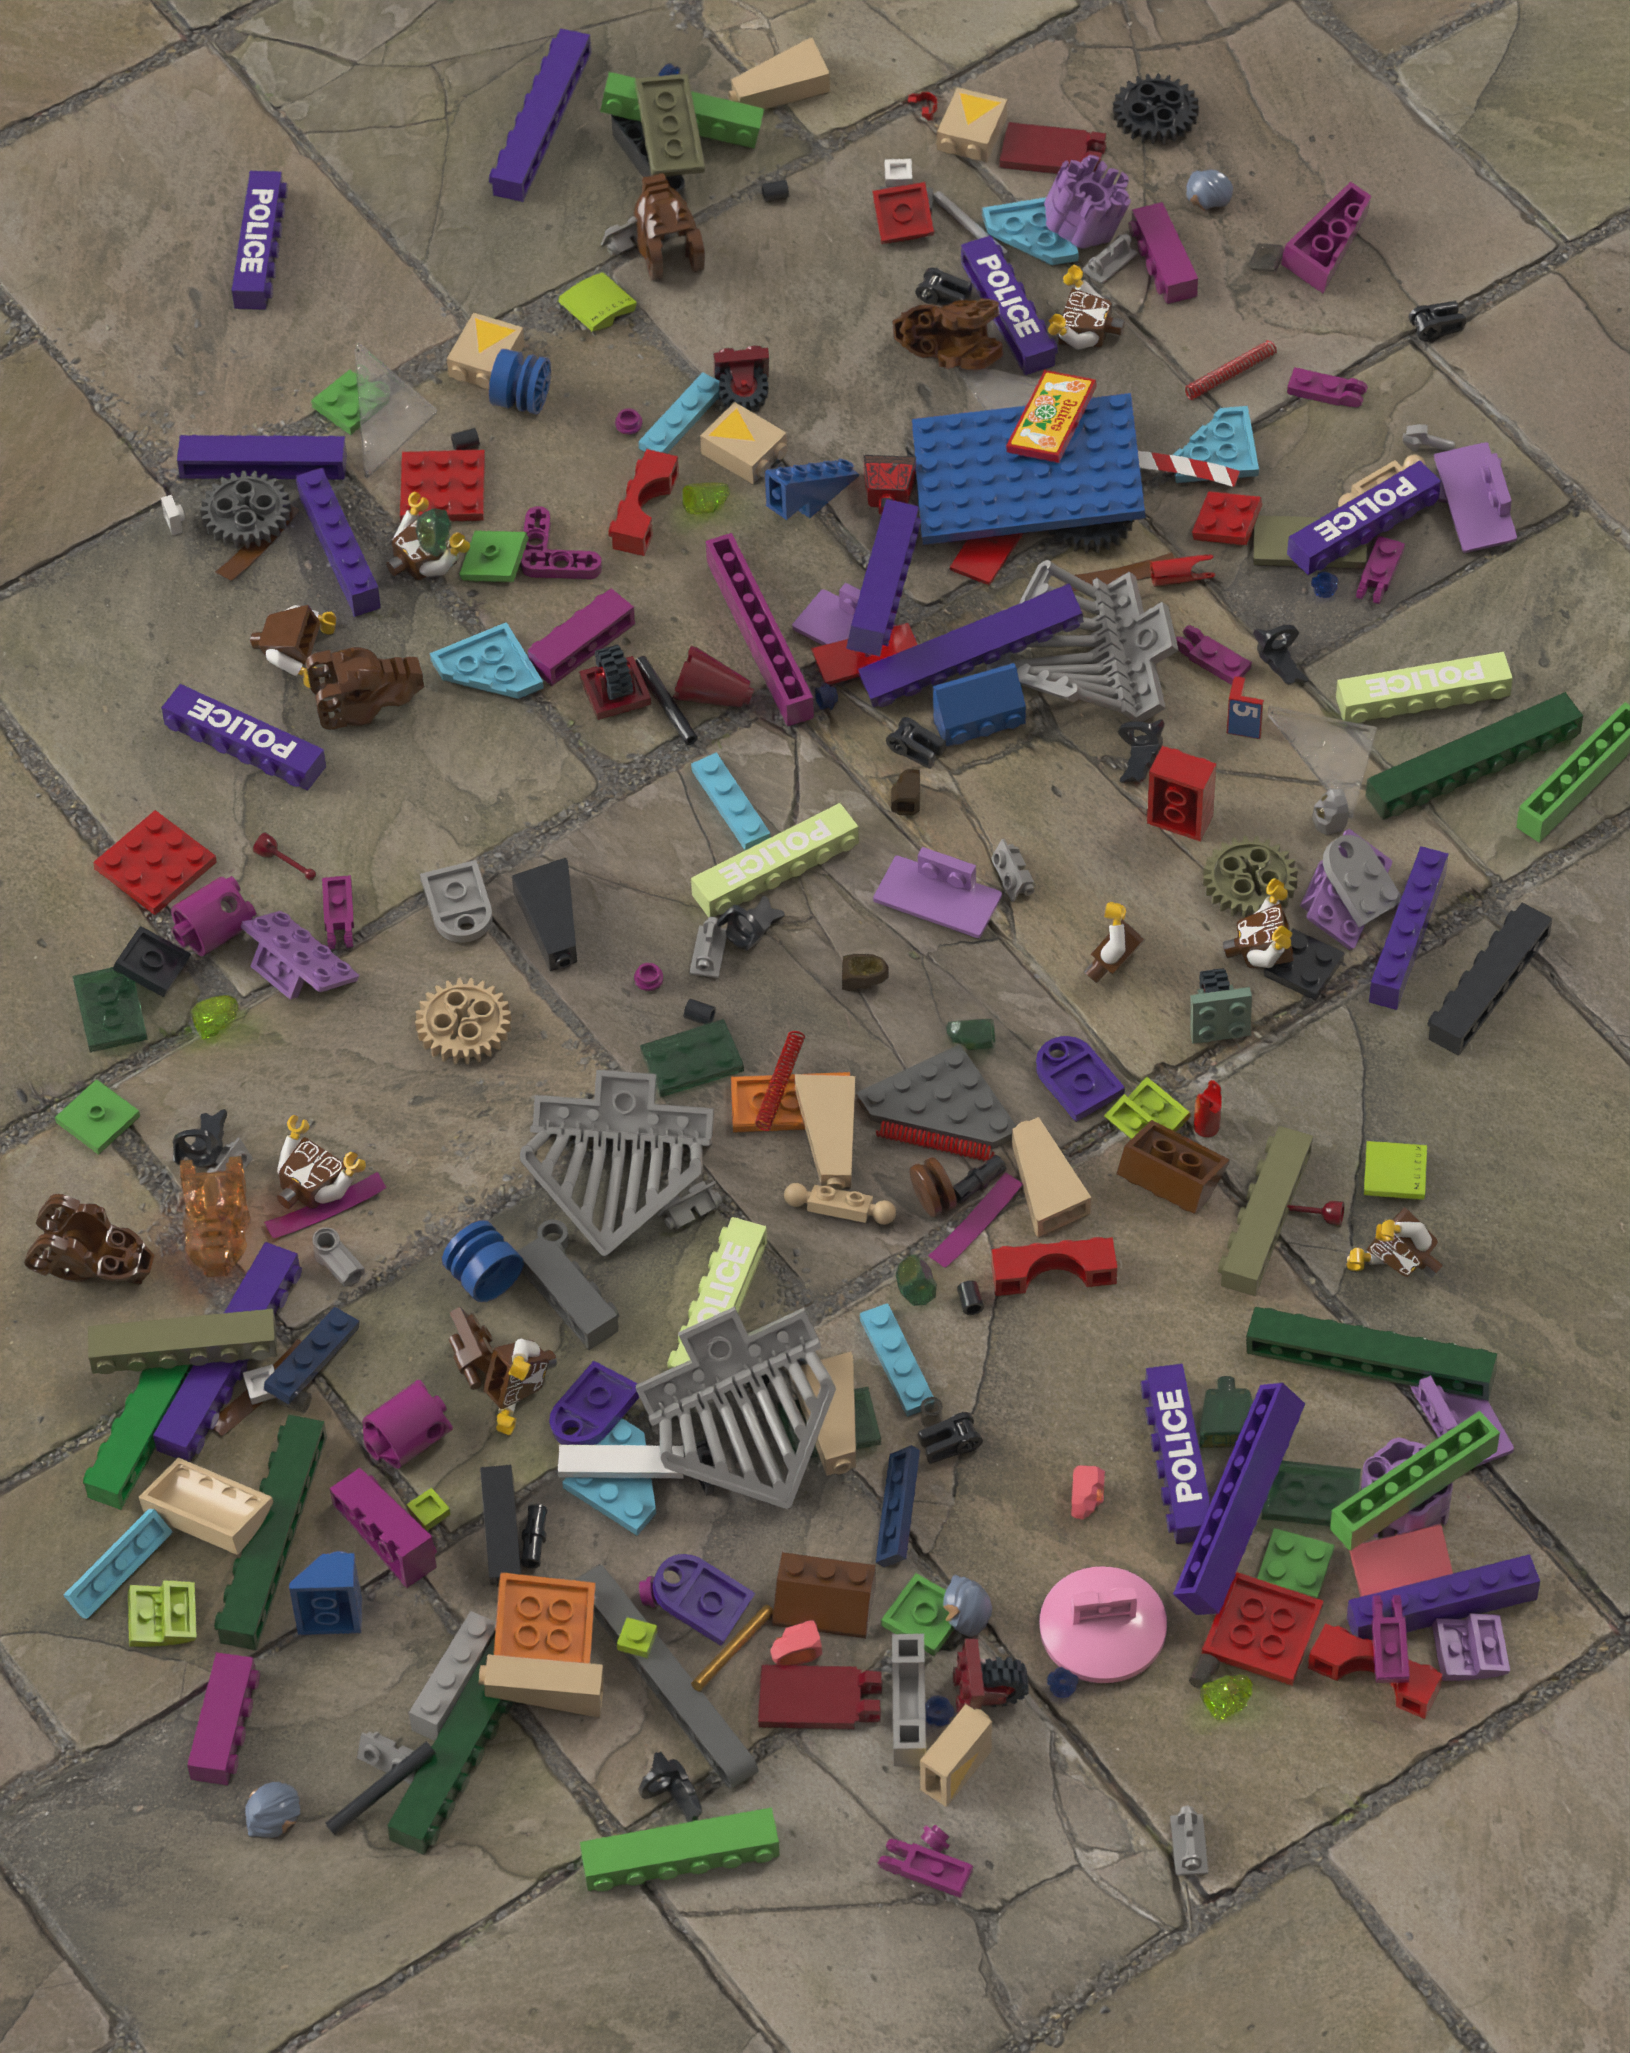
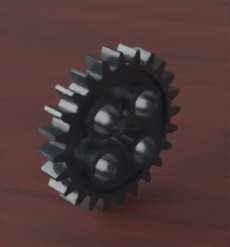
M1157 73L1153 79L1149 74H1146V80H1142L1137 76L1136 83L1128 80L1127 88L1120 87V93L1115 94V101L1113 102L1114 120H1117L1118 128L1123 127L1124 135L1131 132L1132 140L1139 136L1141 137V143L1151 139L1152 145H1155L1156 140H1161L1164 145L1167 138L1176 142V135L1184 138L1185 130L1191 132L1192 125L1197 124V117L1199 116L1198 98H1195L1194 90L1188 91L1189 84L1180 86L1179 78L1172 82L1170 75L1166 76L1165 79H1161L1160 73Z
M1134 520L1094 524L1093 529L1095 532L1091 531L1090 525L1052 529L1048 530V534H1055V542L1063 540L1064 548L1071 544L1074 545V552L1078 551L1080 547H1084L1085 554H1088L1090 548H1094L1099 553L1101 546H1104L1109 551L1111 542L1119 546L1120 538L1127 539L1128 531L1133 529Z

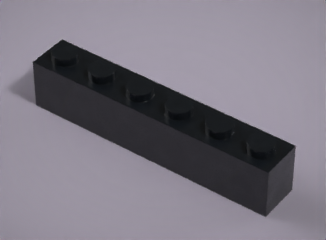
M1523 902L1516 911L1511 910L1504 921V927L1501 931L1496 930L1491 936L1488 948L1485 951L1481 950L1477 954L1472 969L1464 971L1459 979L1456 990L1448 992L1440 1011L1435 1010L1430 1016L1427 1024L1430 1027L1428 1040L1459 1056L1548 939L1551 933L1553 918Z

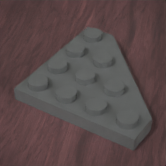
M960 1044L856 1092V1100L870 1121L877 1123L889 1121L900 1124V1126L903 1125V1129L906 1126L908 1130L912 1127V1131L917 1128V1132L921 1129L922 1133L924 1130L940 1133L941 1137L944 1134L945 1138L949 1135V1139L954 1137V1140L958 1137L959 1141L963 1139V1142L965 1139L979 1142L982 1144V1147L986 1144V1148L990 1145L991 1149H994L1011 1141L1012 1129L1016 1127Z

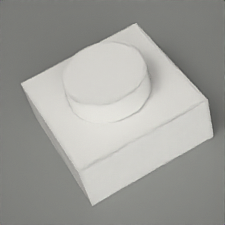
M911 159L885 160L886 187L912 184Z
M172 495L161 498L164 517L172 536L183 533L181 521L185 520L181 505H175Z
M273 1364L243 1373L252 1405L276 1398L263 1390L264 1382L274 1372Z

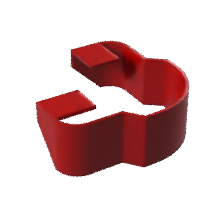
M930 92L909 94L908 104L910 102H920L923 99L935 103L931 113H928L929 107H922V117L931 121L934 113L937 112L936 96Z

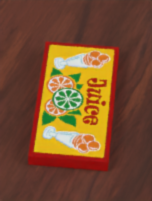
M1044 370L1006 445L1007 453L1059 463L1097 387L1096 380Z

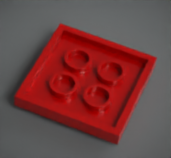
M485 450L402 452L400 521H402L406 511L412 508L408 503V498L413 492L420 494L417 504L420 503L422 497L428 500V508L425 511H419L418 515L424 514L431 522L484 521Z
M154 810L97 858L93 865L97 872L152 914L156 915L215 865L217 859L216 855Z
M1236 1572L1226 1595L1224 1605L1219 1614H1216L1202 1648V1656L1292 1686L1321 1614L1324 1601Z

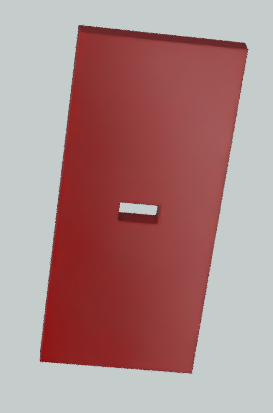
M1024 533L968 539L951 564L950 570L990 586Z
M909 623L893 627L889 645H883L880 656L869 654L870 656L866 657L863 652L846 649L848 639L811 648L825 686L860 677L858 669L918 644Z

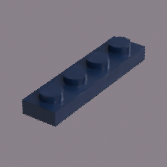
M334 1307L264 1382L263 1390L290 1404L359 1329L360 1321Z
M912 1445L889 1454L875 1563L884 1568L903 1561L907 1557L920 1450Z

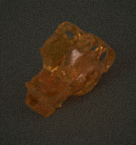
M242 1156L229 1157V1163H226V1171L213 1173H196L193 1160H180V1179L186 1205L182 1225L185 1234V1251L190 1260L202 1270L206 1278L228 1276L234 1265L245 1253L247 1248L246 1229L251 1224V1217L247 1208L246 1178Z

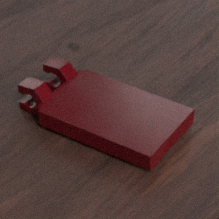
M1008 122L999 167L1058 174L1064 161L1067 160L1069 164L1071 160L1081 163L1088 155H1094L1099 157L1093 170L1095 172L1102 160V154H1105L1106 133L1095 131L1090 133L1087 130Z
M761 1665L759 1728L855 1729V1722H881L880 1700L864 1699L860 1701V1695L882 1694V1672L864 1671L862 1673V1669H857L854 1666Z

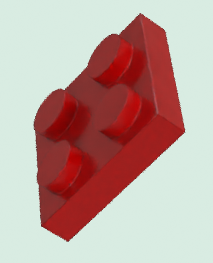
M925 182L872 191L881 245L934 236Z
M1208 491L1192 531L1193 539L1247 545L1263 505L1261 497Z

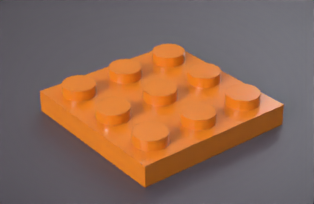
M501 1573L499 1577L493 1655L590 1664L595 1583Z

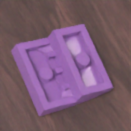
M1470 1613L1466 1620L1436 1618L1432 1623L1440 1673L1443 1674L1442 1681L1485 1679L1506 1675L1510 1672L1500 1615Z

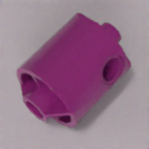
M230 876L227 879L219 877L172 906L171 914L175 926L171 930L176 941L183 948L189 946L199 956H205L243 932L244 930L241 928L242 922L252 920L257 915L253 905L249 901H244L239 893L241 889L234 877Z
M417 1379L363 1418L364 1445L367 1451L375 1460L379 1461L383 1458L393 1468L400 1469L453 1430L451 1423L443 1414L447 1410L446 1405L439 1396L435 1395L432 1397L423 1382Z

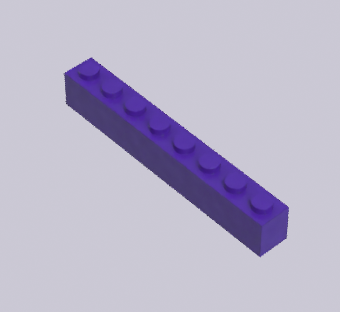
M560 28L557 37L552 38L549 54L543 57L541 71L533 79L532 91L526 94L524 108L522 112L517 113L515 127L507 135V145L505 149H501L499 152L496 168L491 169L489 183L492 184L494 196L524 202L591 55L589 34Z
M886 499L853 616L846 649L880 656L883 645H889L900 598L902 597L917 535L921 526V519L917 517L919 506Z
M1069 583L862 667L858 671L873 708L878 705L879 707H886L895 702V699L903 695L913 696L922 690L921 688L930 684L933 686L940 685L946 682L948 677L957 673L959 675L967 674L974 670V666L984 662L985 664L994 663L1001 658V655L1009 652L1012 654L1019 653L1025 650L1027 645L1036 641L1038 643L1046 642L1053 638V634L1063 630L1064 632L1073 631L1080 626V623L1084 622L1083 613Z
M265 1242L224 1313L273 1309L275 1315L278 1308L284 1307L292 1284H296L300 1279L302 1267L299 1264L298 1253ZM249 1359L237 1360L232 1363L222 1361L206 1363L201 1366L193 1365L153 1435L156 1450L171 1457L191 1462L194 1455L199 1454L203 1449L205 1436L209 1429H214L222 1406L227 1405L231 1400L233 1387L237 1380L240 1381L244 1377L243 1373L247 1370Z
M1283 1382L1260 1385L1173 1592V1595L1195 1615L1219 1614L1224 1605L1230 1585L1235 1578L1237 1568L1246 1551L1251 1534L1257 1525V1520L1268 1498V1493L1279 1471L1284 1454L1289 1447L1296 1425L1300 1420L1305 1403Z

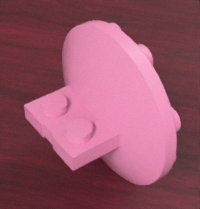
M1091 1567L1066 1576L1051 1589L1041 1608L1040 1636L1050 1658L1068 1674L1092 1683H1114L1140 1674L1156 1660L1166 1638V1612L1156 1591L1139 1576L1119 1568Z

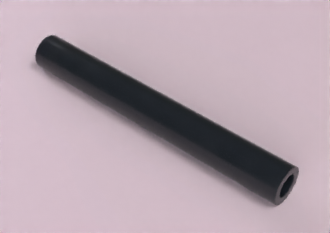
M638 657L635 662L641 676L686 745L694 744L698 736L647 657Z
M427 1741L424 1742L325 1823L334 1835H337L436 1754L435 1750Z

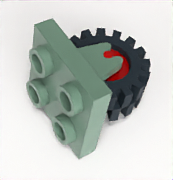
M1224 968L1200 971V989H1197L1198 994L1191 995L1190 1036L1192 1043L1251 1036L1252 994L1250 987L1234 989L1233 985L1229 984L1228 975Z

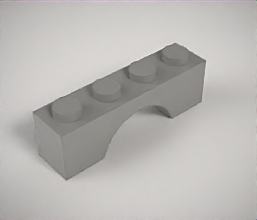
M470 1611L409 1711L412 1731L434 1741L436 1740L495 1635V1621Z
M892 1634L894 1767L920 1766V1760L926 1754L924 1634Z

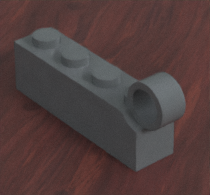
M547 1220L539 1226L537 1231L538 1238L517 1251L523 1257L524 1262L521 1272L587 1349L590 1350L619 1331V1312L613 1303H606L601 1297L598 1286L593 1281L588 1282L579 1264L576 1261L571 1262L566 1257L565 1249L569 1244L566 1225L559 1220ZM551 1233H557L562 1236L556 1241L545 1239V1236Z

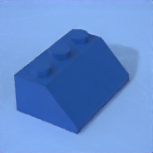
M1014 663L933 686V721L940 737L945 740L946 747L962 744L967 740L981 736H989L992 733L1008 728H1016L1026 723V704Z
M336 1551L331 1554H322L289 1583L298 1635L361 1633L362 1596L354 1553Z

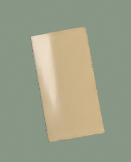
M177 1458L139 1496L143 1513L148 1509H155L167 1525L237 1555L258 1531L273 1503L271 1496L181 1458Z

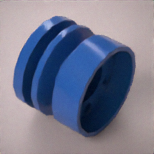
M501 349L495 359L489 382V401L491 405L511 408L516 401L519 411L528 410L529 413L539 414L544 406L550 387L551 362L549 358L539 357L537 359L536 355H528L524 361L521 352Z
M488 1221L474 1222L459 1231L450 1240L442 1255V1265L451 1272L455 1279L461 1281L462 1287L477 1302L493 1300L506 1292L515 1283L524 1266L523 1257L507 1241H504V1237Z

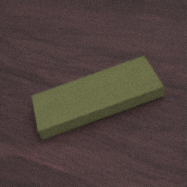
M688 74L636 78L635 88L651 176L663 173L665 176L704 173L705 164Z
M1258 516L1254 525L1253 565L1298 566L1287 555L1288 538L1321 517ZM1366 544L1357 546L1346 556L1337 558L1326 567L1365 568Z

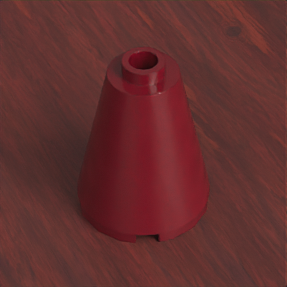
M691 645L672 698L679 701L742 708L743 703L749 705L754 688L749 687L750 680L700 648Z

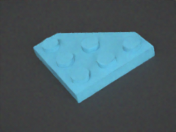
M1046 197L982 208V216L987 233L992 237L1051 265L1078 261L1079 253L1077 247L1048 229L1046 225V208L1044 206Z
M1248 406L1220 408L1214 414L1213 419L1206 426L1203 425L1190 437V442L1183 449L1179 448L1173 455L1239 470L1238 478L1259 476V466ZM1174 473L1176 483L1207 480Z
M507 622L430 653L431 662L444 681L517 699L544 688L541 677Z
M622 1418L610 1433L596 1445L646 1446V1441L642 1430ZM566 1477L562 1482L565 1490L637 1536L656 1515L651 1478Z

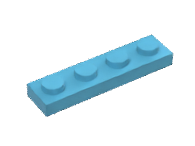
M702 372L638 441L639 449L644 452L646 449L668 454L720 397V381Z
M717 752L691 763L692 772L744 850L771 838L770 831Z
M887 1303L861 1312L860 1321L906 1416L908 1417L935 1407V1398L889 1304Z
M148 1509L63 1596L82 1618L88 1619L173 1531L155 1509Z

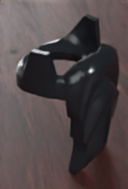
M1284 624L1267 631L1261 629L1254 630L1253 635L1258 641L1257 651L1260 658L1269 665L1275 674L1282 678L1284 683L1292 685L1294 682H1308V677L1298 670L1297 664L1292 660L1291 654L1288 651V648L1299 635V631L1295 626ZM1282 635V640H1275L1278 636Z
M1163 719L1153 723L1127 722L1120 726L1118 735L1132 747L1130 751L1131 757L1127 763L1128 768L1120 778L1121 783L1136 780L1141 782L1146 779L1149 769L1152 767L1163 746V737L1161 736L1165 725ZM1139 730L1145 733L1146 735H1140L1135 737L1134 731Z
M763 896L757 907L748 911L738 905H732L717 920V926L720 927L727 923L726 936L729 941L733 942L736 947L748 951L759 943L764 933L769 930L770 925L782 919L785 913L782 910L771 908L769 899Z
M225 1109L220 1110L213 1116L208 1113H202L200 1116V1129L185 1130L174 1136L172 1142L173 1161L177 1165H181L185 1157L196 1167L209 1166L216 1162L223 1150V1127L227 1118V1111ZM187 1137H196L192 1145L185 1141Z
M662 1752L655 1753L652 1768L642 1778L643 1780L640 1783L638 1789L640 1796L643 1799H650L668 1791L671 1797L675 1798L679 1808L684 1812L687 1822L697 1821L698 1817L702 1814V1806L686 1770L677 1759H670L668 1761Z

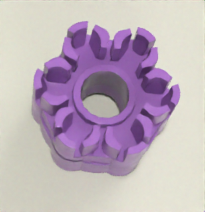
M1088 155L1081 163L1071 160L1069 164L1067 160L1064 161L1044 202L1048 229L1079 248L1109 243L1131 202L1125 190L1129 181L1127 175L1122 172L1114 185L1113 182L1118 174V170L1110 168L1105 178L1102 179L1107 165L1104 161H1100L1096 171L1093 172L1099 160V157L1094 155Z
M1404 1438L1390 1440L1385 1447L1365 1461L1361 1490L1425 1448L1426 1445ZM1450 1483L1385 1527L1382 1532L1383 1538L1393 1536L1395 1530H1397V1534L1440 1523L1445 1526L1449 1517L1453 1483ZM1379 1532L1376 1533L1374 1537L1378 1538Z

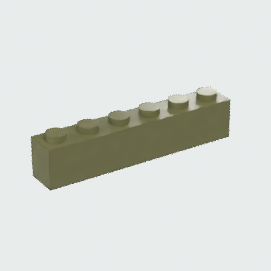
M1278 1126L1275 1136H1269L1265 1147V1153H1268L1265 1160L1260 1159L1255 1176L1258 1177L1256 1184L1251 1183L1246 1196V1200L1249 1201L1247 1208L1241 1207L1237 1218L1239 1228L1237 1232H1231L1227 1244V1249H1230L1228 1256L1223 1255L1218 1266V1273L1222 1274V1287L1256 1297L1288 1215L1289 1208H1287V1205H1292L1311 1156L1313 1135Z
M273 1309L88 1326V1356L92 1374H111L116 1371L126 1370L142 1371L158 1367L169 1369L180 1365L192 1364L201 1366L212 1362L223 1361L232 1363L244 1359L264 1360L268 1357H276L277 1337Z

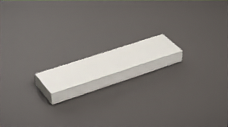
M559 1445L558 1477L683 1478V1474L664 1467L660 1459V1446ZM672 1446L673 1454L684 1457V1446Z

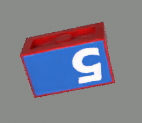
M1234 676L1228 702L1227 734L1260 739L1264 700L1245 697V678Z

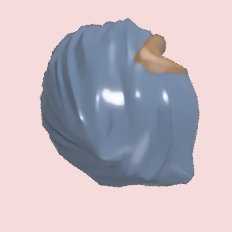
M1217 170L1193 172L1186 186L1188 200L1194 206L1199 205L1202 210H1208L1214 206H1226L1230 202L1233 193V185L1228 177Z
M952 1576L951 1583L944 1595L943 1608L950 1613L946 1617V1621L962 1634L970 1637L975 1636L986 1627L991 1617L992 1606L990 1597L977 1582L966 1577Z
M271 1782L259 1789H255L251 1793L245 1806L246 1824L250 1837L275 1838L286 1833L288 1827L296 1824V1820L301 1814L298 1792L293 1786L281 1782Z

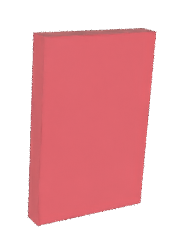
M1441 1524L1365 1542L1350 1551L1360 1597L1453 1574Z

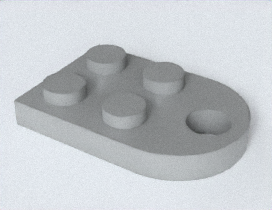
M1343 835L1326 847L1323 854L1325 873L1359 928L1400 903L1402 898L1400 892L1367 842L1354 835ZM1339 846H1342L1347 851V858L1341 855Z
M476 860L420 874L435 927L444 938L454 942H470L482 937L489 930L492 924V908ZM464 923L474 925L470 930H461L459 928Z

